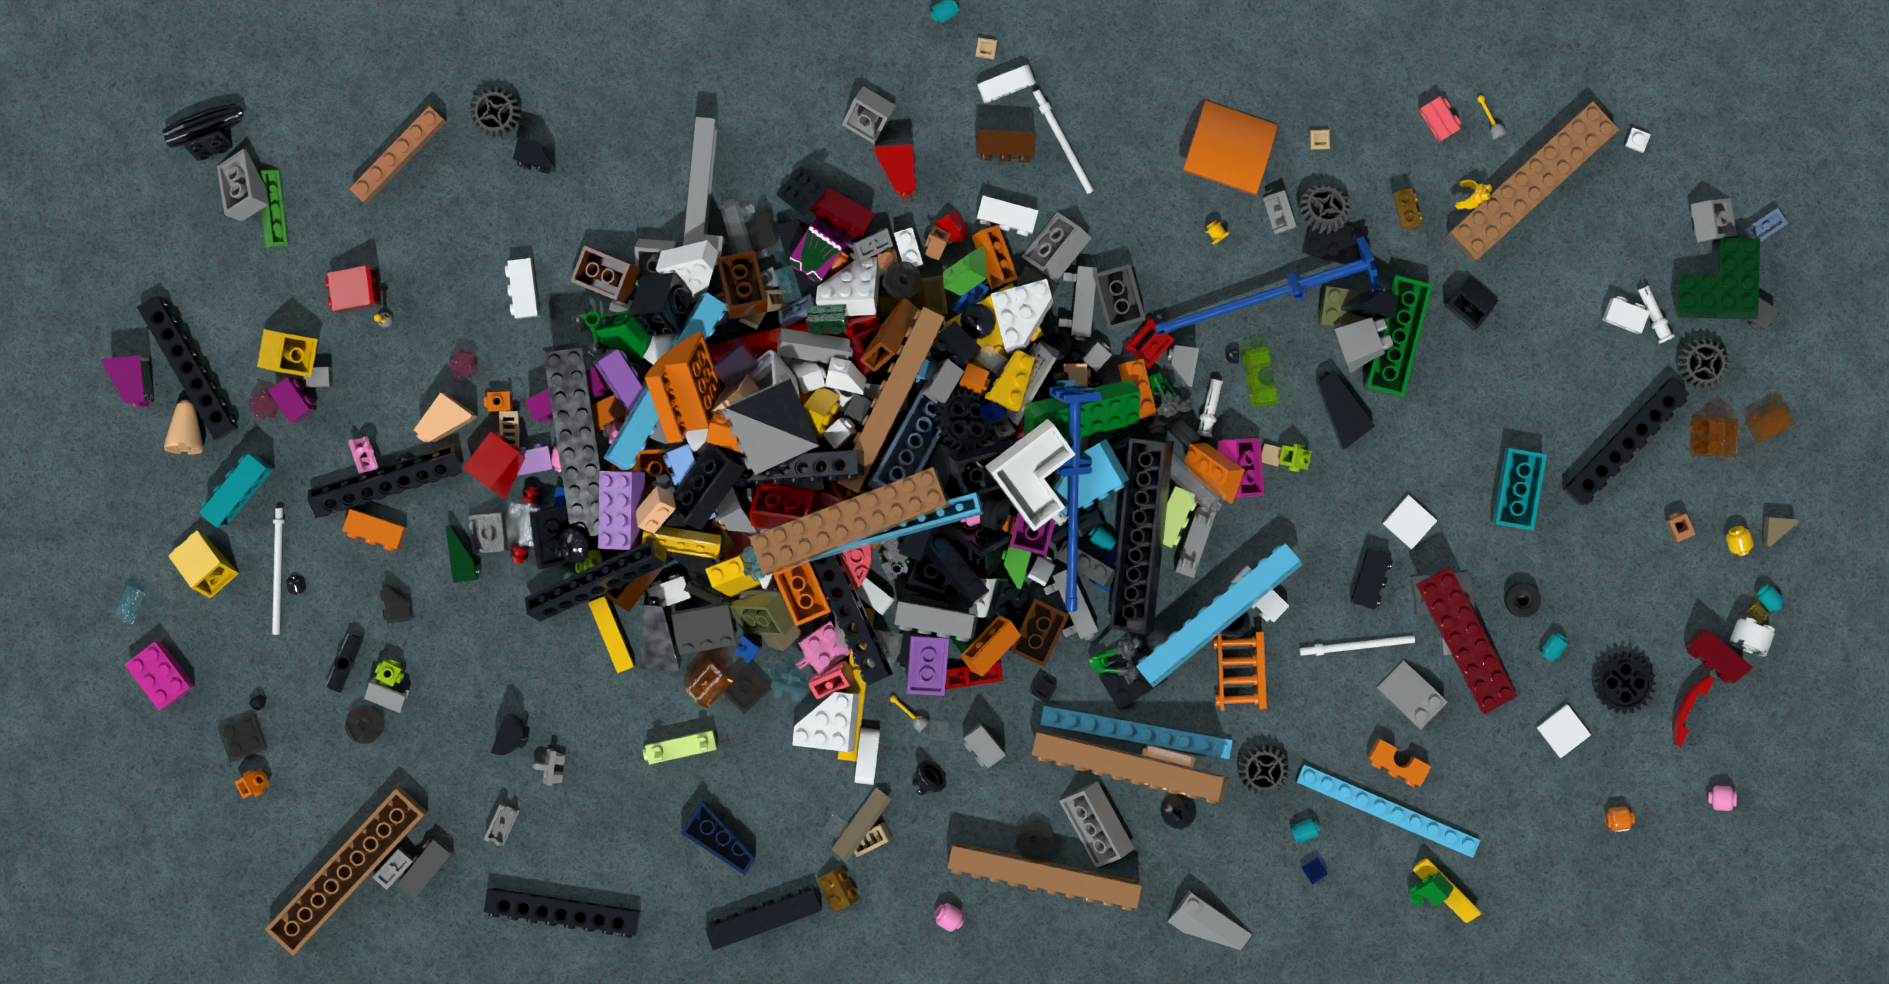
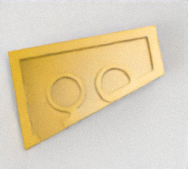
M1020 350L1015 351L1005 366L1004 372L1000 378L996 379L990 392H987L984 398L1013 412H1019L1035 357Z

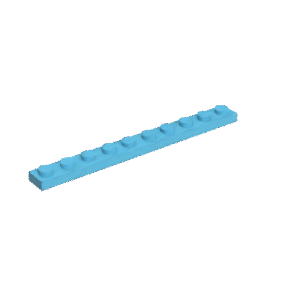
M1045 705L1040 725L1225 759L1230 757L1233 741Z
M1304 764L1296 780L1299 784L1472 858L1481 841Z

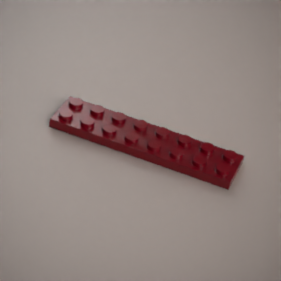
M1448 566L1415 584L1481 713L1485 715L1516 698L1517 695L1452 568Z

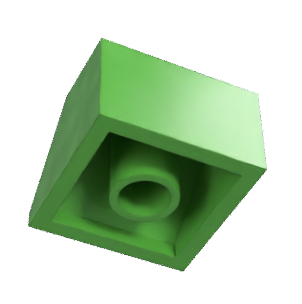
M979 247L943 272L945 289L962 296L987 279L985 247Z
M1005 547L1002 559L1005 560L1004 566L1016 587L1022 589L1032 552Z

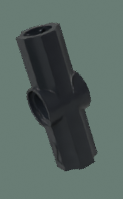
M1097 507L1081 515L1078 513V538L1085 535L1090 529L1106 522L1102 509ZM1068 519L1061 526H1054L1050 540L1054 545L1068 540Z
M350 633L347 634L340 653L334 661V667L325 687L342 693L364 639ZM342 658L348 660L349 665L347 668L341 666Z

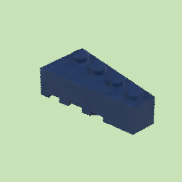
M701 801L681 831V834L745 875L755 861V858L707 805Z

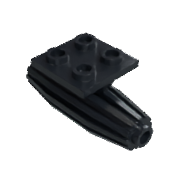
M235 103L212 107L182 118L163 129L162 133L168 147L184 145L197 161L206 160L212 155L227 152L228 149L233 148L230 141L222 133L242 122L244 112L241 106H236Z

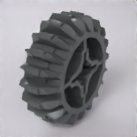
M491 86L488 87L489 93L482 89L481 93L483 96L476 94L475 97L478 101L471 100L475 108L470 107L469 111L475 112V114L469 115V118L476 119L472 122V125H479L476 129L478 132L484 129L483 136L485 137L490 132V138H494L495 133H497L498 138H502V131L508 136V128L512 131L515 130L512 123L519 124L515 117H521L520 113L515 112L521 109L518 105L514 106L518 103V99H512L514 96L512 92L507 95L506 88L500 93L499 86H496L495 92H493ZM499 97L507 102L495 105L491 98ZM486 101L487 111L480 117L481 107ZM491 105H492L496 110H499V112H497V113H499V114L497 115L498 118L495 117L493 114L491 115V113H493V112H492V109H493V108L491 107ZM510 108L509 118L504 123L503 114ZM495 120L499 127H488L483 122Z
M1321 183L1319 187L1314 185L1311 189L1308 188L1305 194L1302 195L1299 203V214L1302 215V221H1307L1306 227L1313 226L1312 231L1319 229L1320 234L1323 230L1327 234L1331 230L1333 232L1338 231L1339 228L1344 227V223L1348 222V216L1351 214V203L1347 202L1348 196H1343V191L1338 192L1337 186L1334 189L1331 188L1330 183L1326 187ZM1328 205L1325 211L1322 213L1323 208H1325V206Z
M1701 338L1700 342L1694 339L1693 344L1687 343L1688 349H1681L1685 356H1678L1683 362L1677 363V366H1683V369L1679 370L1678 373L1686 374L1682 377V380L1689 379V386L1694 384V388L1699 389L1701 385L1702 390H1706L1707 386L1714 388V383L1720 385L1721 380L1719 378L1726 379V375L1723 372H1729L1725 365L1731 363L1730 361H1725V358L1729 357V354L1722 353L1725 351V347L1718 349L1720 342L1713 344V339L1711 338L1707 340V343L1705 338ZM1706 348L1711 350L1713 353L1711 355L1704 356L1702 353H1699L1697 349ZM1693 354L1695 365L1690 368V358ZM1717 359L1718 367L1714 373L1713 362ZM1701 360H1708L1707 364H1705L1707 367L1699 368L1701 366L1700 363H1702ZM1703 371L1710 378L1707 380L1700 379L1695 374Z
M1265 744L1261 745V750L1255 745V752L1253 753L1252 750L1248 749L1247 751L1250 756L1247 757L1243 754L1242 757L1246 761H1239V764L1244 766V768L1238 769L1239 773H1244V775L1239 776V779H1246L1242 785L1246 787L1250 784L1248 791L1251 792L1255 788V795H1258L1260 790H1262V796H1266V790L1269 791L1270 795H1273V788L1277 792L1280 791V788L1277 786L1279 783L1282 786L1286 785L1281 781L1282 778L1289 779L1287 775H1284V772H1290L1289 768H1284L1289 762L1281 761L1285 758L1284 754L1277 756L1280 752L1278 748L1272 752V745L1268 747V750H1266ZM1269 755L1275 759L1263 763L1259 760L1258 756ZM1253 760L1256 765V771L1249 777L1248 769ZM1258 763L1264 767L1268 766L1266 771L1269 778L1263 773L1260 775L1261 769ZM1278 764L1279 774L1276 780H1274L1271 772L1275 765ZM1266 778L1270 784L1260 786L1253 782L1256 779Z

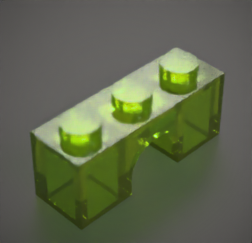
M1268 347L1244 351L1241 360L1243 367H1247L1248 374H1245L1246 385H1250L1251 393H1248L1250 405L1254 404V408L1278 404L1275 384L1263 385L1258 379L1259 371L1263 367L1271 366Z

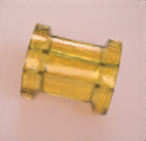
M1756 599L1746 607L1745 612L1750 613L1758 621L1757 624L1760 625L1770 617L1771 613L1766 611L1759 604L1760 601Z

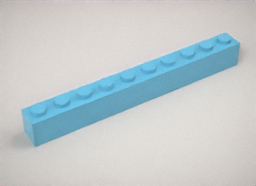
M709 293L701 294L684 322L682 332L677 334L668 351L697 332L702 331L705 340L707 337H710L715 331V323L724 316L726 305ZM648 386L645 387L603 457L622 470L631 469L637 461L635 457L639 451H643L647 444L645 440L648 435L654 433L657 427L655 424L659 417Z
M972 493L948 500L949 507L799 564L982 515L984 513L979 495Z
M1286 543L1283 546H1277L1272 551L1273 554L1268 558L1261 559L1257 564L1258 566L1254 570H1248L1242 576L1243 579L1238 583H1232L1226 593L1215 597L1212 601L1213 603L1208 608L1203 607L1198 612L1197 617L1193 620H1187L1180 631H1175L1169 635V640L1164 644L1157 645L1151 655L1144 656L1139 660L1136 667L1153 688L1302 566L1299 558Z

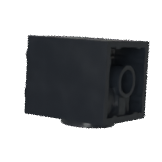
M674 272L641 276L629 314L647 336L681 333L692 294Z

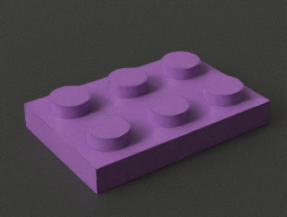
M910 635L906 694L945 696L949 638Z

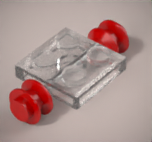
M529 486L527 490L523 489L526 492V497L521 498L528 504L522 505L510 502L503 540L517 543V545L511 547L514 554L509 557L512 558V562L523 564L524 560L528 561L525 558V553L530 552L523 546L534 547L529 512L542 510L532 505L540 503L537 497L542 493L539 492V488Z

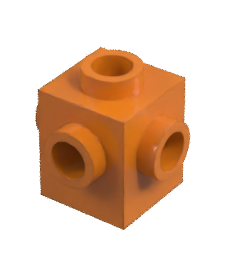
M252 768L243 773V778L234 782L243 799L251 795L257 797L265 793L264 788L270 786L268 777L262 768L255 772Z

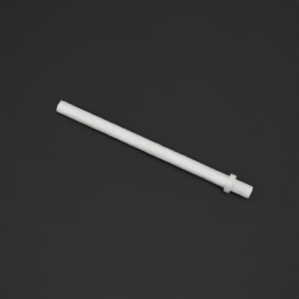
M275 508V520H273V524H275L272 634L280 635L282 530L285 520H283V508Z

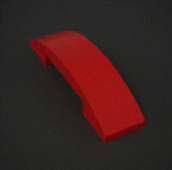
M1706 675L1701 678L1682 699L1673 723L1674 745L1682 746L1689 732V729L1683 727V724L1698 694L1707 695L1715 679L1714 677Z

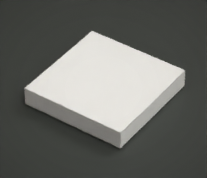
M1407 495L1382 524L1410 549H1413L1437 520L1413 498Z
M1567 704L1536 727L1559 758L1565 756L1591 736Z

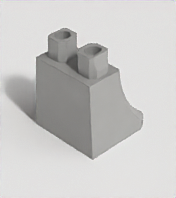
M1372 318L1335 329L1350 373L1385 354L1384 350L1394 346L1390 335L1379 338L1378 333L1388 330L1384 318L1374 321Z

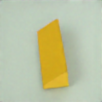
M660 526L654 534L644 530L641 543L654 540L665 547L666 551L718 559L721 536Z
M607 596L589 602L588 604L617 673L635 667Z
M1421 859L1413 868V871L1422 880L1428 874L1433 875L1437 871L1440 872L1454 887L1450 896L1444 902L1465 923L1470 922L1481 914V911L1429 859Z

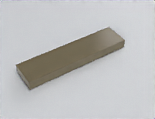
M876 787L831 850L847 861L892 799Z

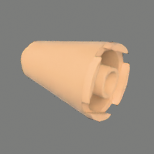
M182 400L181 403L176 405L164 442L165 451L181 454V452H188V454L202 453L203 443L198 414L192 401Z

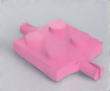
M827 621L798 642L803 650L804 658L796 662V665L801 670L804 666L810 664L821 675L851 652L847 647H837L836 629L831 621Z

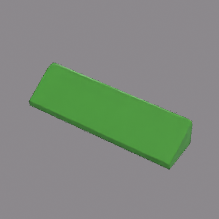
M280 169L260 170L258 174L266 187L269 205L261 209L265 247L288 246Z

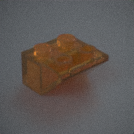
M1692 418L1690 456L1736 458L1738 419Z
M708 656L683 684L685 691L696 704L708 709L733 680L711 656Z

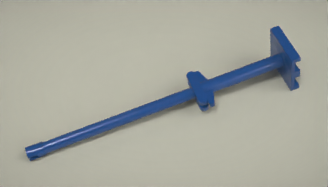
M1364 236L1356 238L1361 260L1304 278L1298 273L1289 272L1286 275L1288 284L1169 322L1156 324L1157 335L1160 336L1172 330L1288 293H1292L1295 300L1300 301L1303 297L1307 296V288L1361 271H1365L1373 290L1381 288L1376 277L1378 273L1373 263L1374 256Z
M1085 384L1049 387L1050 396L1065 404L1069 403V446L1075 453V456L1056 469V473L1061 476H1069L1066 610L1069 612L1077 611L1079 475L1092 472V467L1088 466L1092 465V461L1080 458L1081 402L1101 401L1102 396L1101 392H1095V389L1087 388Z

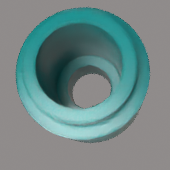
M943 0L931 7L932 12H930V15L935 23L938 21L942 24L956 16V13L960 10L954 0Z
M1101 525L1091 529L1088 534L1090 536L1089 541L1103 551L1109 552L1117 542V539L1114 538L1115 535Z
M1768 583L1756 592L1757 598L1769 612H1777L1784 606V598Z
M1559 633L1557 635L1552 634L1542 647L1543 651L1540 654L1551 662H1554L1555 659L1558 660L1568 646L1566 643L1567 639Z
M1311 818L1290 828L1296 843L1300 841L1302 843L1318 836L1317 832L1321 831L1317 821H1312Z

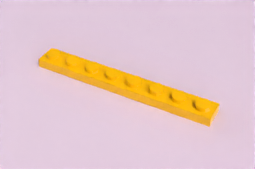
M864 608L873 628L875 609ZM854 623L855 632H858V625ZM861 640L860 647L866 650V643ZM851 649L849 667L854 674L851 686L846 687V692L860 693L854 751H839L838 759L857 761L866 682L861 678L860 672L862 671L859 665L854 662Z

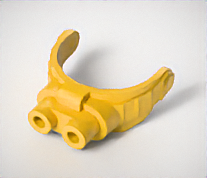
M1462 180L1460 182L1461 187H1470L1475 189V192L1468 199L1457 202L1455 207L1457 209H1472L1484 203L1485 200H1489L1491 198L1489 192L1492 191L1491 184L1484 185L1483 183L1478 184L1473 180Z

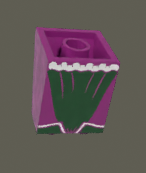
M818 218L809 226L788 262L792 264L795 270L802 271L808 275L810 280L821 283L853 236L843 229L833 226L826 219Z
M136 355L101 359L104 368L125 403L137 408L149 407V403H154L150 357Z

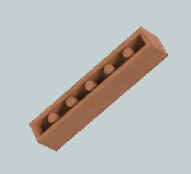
M429 106L349 189L363 203L368 204L447 121Z

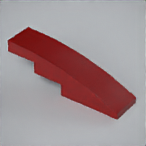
M996 662L983 677L972 672L968 666L947 669L945 689L1003 681L1001 662Z

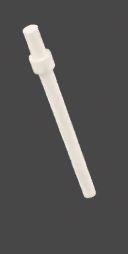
M1040 89L1033 92L1040 105L1038 108L1047 118L1086 193L1093 192L1094 190L1051 111L1052 107L1049 102H1046Z
M1411 635L1332 645L1315 644L1314 647L1299 648L1300 656L1312 654L1320 656L1329 652L1415 643V637Z

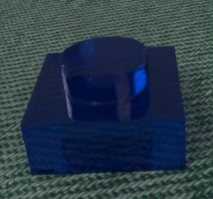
M991 402L980 407L979 414L994 422L1005 418L1007 410L1000 407L998 403Z
M1317 857L1301 867L1312 885L1328 875Z

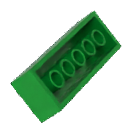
M1397 275L1392 277L1389 290H1392V294L1399 295L1395 318L1384 319L1388 330L1382 331L1378 335L1379 338L1390 335L1394 346L1384 350L1385 354L1370 361L1364 385L1365 389L1400 398L1405 396L1432 284Z
M1131 379L1093 388L1095 392L1102 393L1101 401L1081 402L1080 437L1140 423L1141 391ZM1052 397L1024 404V436L1048 419L1055 425L1065 441L1069 440V403L1065 404Z

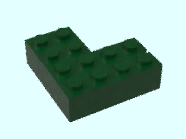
M1720 238L1719 275L1680 274L1678 318L1757 319L1759 306L1760 238H1742V242H1738V238Z

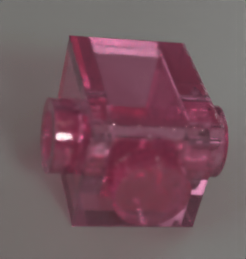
M455 351L454 357L450 358L448 364L450 373L455 374V379L463 381L466 380V377L471 378L477 371V364H475L477 356Z
M263 390L261 393L252 395L248 404L250 406L249 411L254 412V416L265 419V417L275 418L279 408L271 394Z

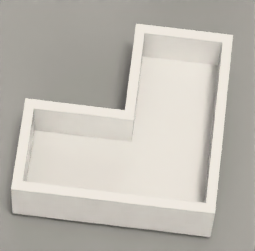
M1047 419L985 467L1025 522L1035 531L1065 508L1044 478L1075 456V453L1055 425Z

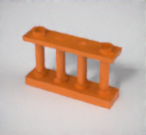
M1254 631V636H1251V638L1222 639L1219 633L1213 638V649H1217L1218 695H1215V705L1219 706L1220 711L1224 710V704L1254 703L1258 709H1267L1264 632ZM1251 645L1255 647V655H1252V657L1222 658V646ZM1252 664V666H1256V674H1253V676L1223 677V666ZM1253 684V686L1256 685L1257 693L1244 696H1224L1223 685Z

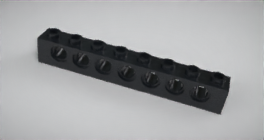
M155 296L139 305L137 309L214 440H220L238 429L236 426L238 421L226 409L228 407L226 400L223 397H219L217 393L219 389L216 383L208 378L207 374L209 372L206 366L198 361L199 354L194 347H190L188 343L190 339L186 332L180 330L178 318L175 314L172 315L168 309L170 304L165 298ZM162 312L164 320L159 323L157 315ZM169 329H172L174 332L171 339H168L166 336ZM181 345L183 347V353L182 355L178 356L176 353V349L178 346ZM191 362L193 369L188 373L186 371V364ZM200 378L203 385L200 389H197L195 382ZM208 395L212 397V403L209 406L205 403V398ZM217 412L222 414V419L219 422L214 418Z
M1668 379L1563 490L1578 505H1588L1594 499L1593 494L1597 490L1601 491L1608 484L1606 481L1611 476L1615 477L1621 469L1619 467L1624 462L1627 464L1634 457L1633 453L1637 448L1639 450L1642 449L1648 442L1646 439L1650 435L1654 436L1661 429L1660 424L1664 420L1666 422L1669 421L1674 415L1673 411L1677 407L1681 408L1688 401L1686 397L1689 393L1675 379ZM1666 396L1671 399L1669 407H1666L1663 403V399ZM1652 410H1655L1658 414L1655 421L1650 418ZM1639 424H1642L1645 429L1642 435L1638 434L1636 430ZM1625 438H1629L1631 441V446L1628 449L1623 445ZM1612 452H1616L1618 455L1616 462L1610 460ZM1600 465L1605 470L1602 476H1599L1596 472L1597 467ZM1586 479L1591 482L1589 490L1583 487V482Z
M453 444L379 467L376 470L363 472L309 489L307 500L315 518L326 517L334 512L345 511L350 507L364 505L367 502L376 499L381 500L392 494H400L411 488H419L427 483L438 482L443 478L457 476L459 473H462V462Z
M851 450L800 454L771 467L769 475H766L765 471L756 475L752 472V475L749 477L747 475L748 469L744 463L746 457L737 458L746 469L736 481L735 486L744 487L747 486V483L760 486L772 481V484H784L786 480H790V483H802V479H809V482H820V478H827V481H838L839 477H846V480H856L858 476H864V452ZM844 461L845 468L840 471L839 465ZM826 463V470L822 472L821 465ZM807 464L808 470L803 473L802 467ZM786 465H789V472L785 474L784 468Z
M650 540L525 597L527 615L541 622L668 564L665 547L654 540Z
M840 555L828 556L825 562L821 559L812 561L815 575L819 576L821 580L820 586L824 594H827L830 600L828 602L830 609L837 616L836 621L839 628L843 629L845 642L853 651V660L862 671L860 672L862 680L867 685H871L893 675ZM829 569L834 572V579L829 578ZM837 587L842 590L843 594L841 597L836 594ZM845 605L850 607L849 615L844 612ZM852 623L858 625V632L852 630ZM861 640L866 643V650L861 649ZM869 658L875 663L873 668L868 665Z
M492 887L487 889L484 913H488L490 917L504 915L510 920L524 918L529 923L543 921L548 926L563 924L564 928L575 929L576 927H582L583 931L587 932L602 930V933L607 935H613L615 932L621 933V936L626 938H632V935L636 936L641 910ZM502 900H507L510 903L509 909H504L501 906ZM520 903H526L529 906V911L523 912L520 909ZM539 906H545L548 909V914L542 915L539 912ZM558 909L566 910L567 916L561 918L557 913ZM577 912H584L586 919L584 921L579 920L576 916ZM598 914L603 915L605 922L602 924L598 923L595 920V916ZM616 917L622 918L624 925L617 926L614 923V919Z

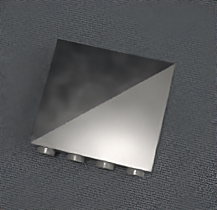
M787 372L779 375L782 380L781 382L727 406L725 400L722 401L724 409H721L726 420L730 419L732 424L729 426L733 437L737 436L739 440L736 443L741 454L745 453L746 455L744 463L747 469H752L755 475L819 446Z

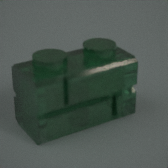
M846 304L808 306L806 318L808 333L814 335L848 333L849 314Z

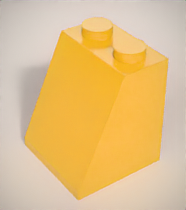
M264 329L257 367L311 377L318 339Z
M199 531L191 534L186 541L176 547L169 555V558L189 586L210 599L239 574L208 537Z
M753 549L721 560L706 568L705 570L712 587L731 598L740 595L741 591L762 587L752 564L754 559L752 557Z

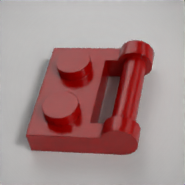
M1149 317L1130 342H1126L1123 345L1138 360L1144 359L1145 366L1148 369L1174 341L1168 333L1158 336L1157 332H1155L1146 344L1137 351L1134 347L1152 328L1156 331V323Z

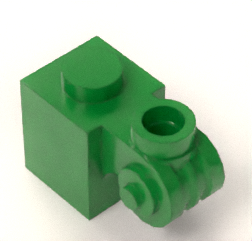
M1437 871L1433 875L1428 874L1425 876L1421 884L1416 882L1409 888L1411 892L1410 900L1414 905L1421 906L1427 898L1435 907L1448 899L1454 887Z

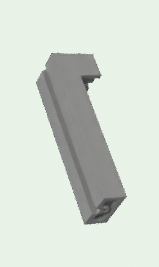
M696 117L683 246L708 240L718 251V258L723 257L725 254L726 239H723V236L707 235L718 122L712 118Z

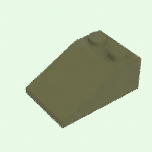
M1329 286L1324 287L1319 326L1339 328L1368 319L1341 310L1343 305L1362 292Z
M765 591L728 603L731 613L745 634L785 636L795 624L780 592Z

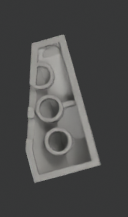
M1190 890L1168 919L1170 924L1183 933L1241 950L1252 936L1251 933Z

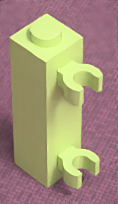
M713 729L645 745L646 749L643 750L645 761L648 760L650 765L717 750L718 745Z

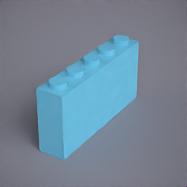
M1107 439L1080 453V458L1092 461V465H1088L1092 467V472L1079 475L1078 508L1083 506L1085 509L1094 504L1093 500L1097 497L1099 500H1102L1110 495L1108 491L1112 489L1115 492L1125 487L1124 482L1129 480ZM1055 470L1044 479L1065 508L1062 512L1067 515L1069 506V476H1061Z

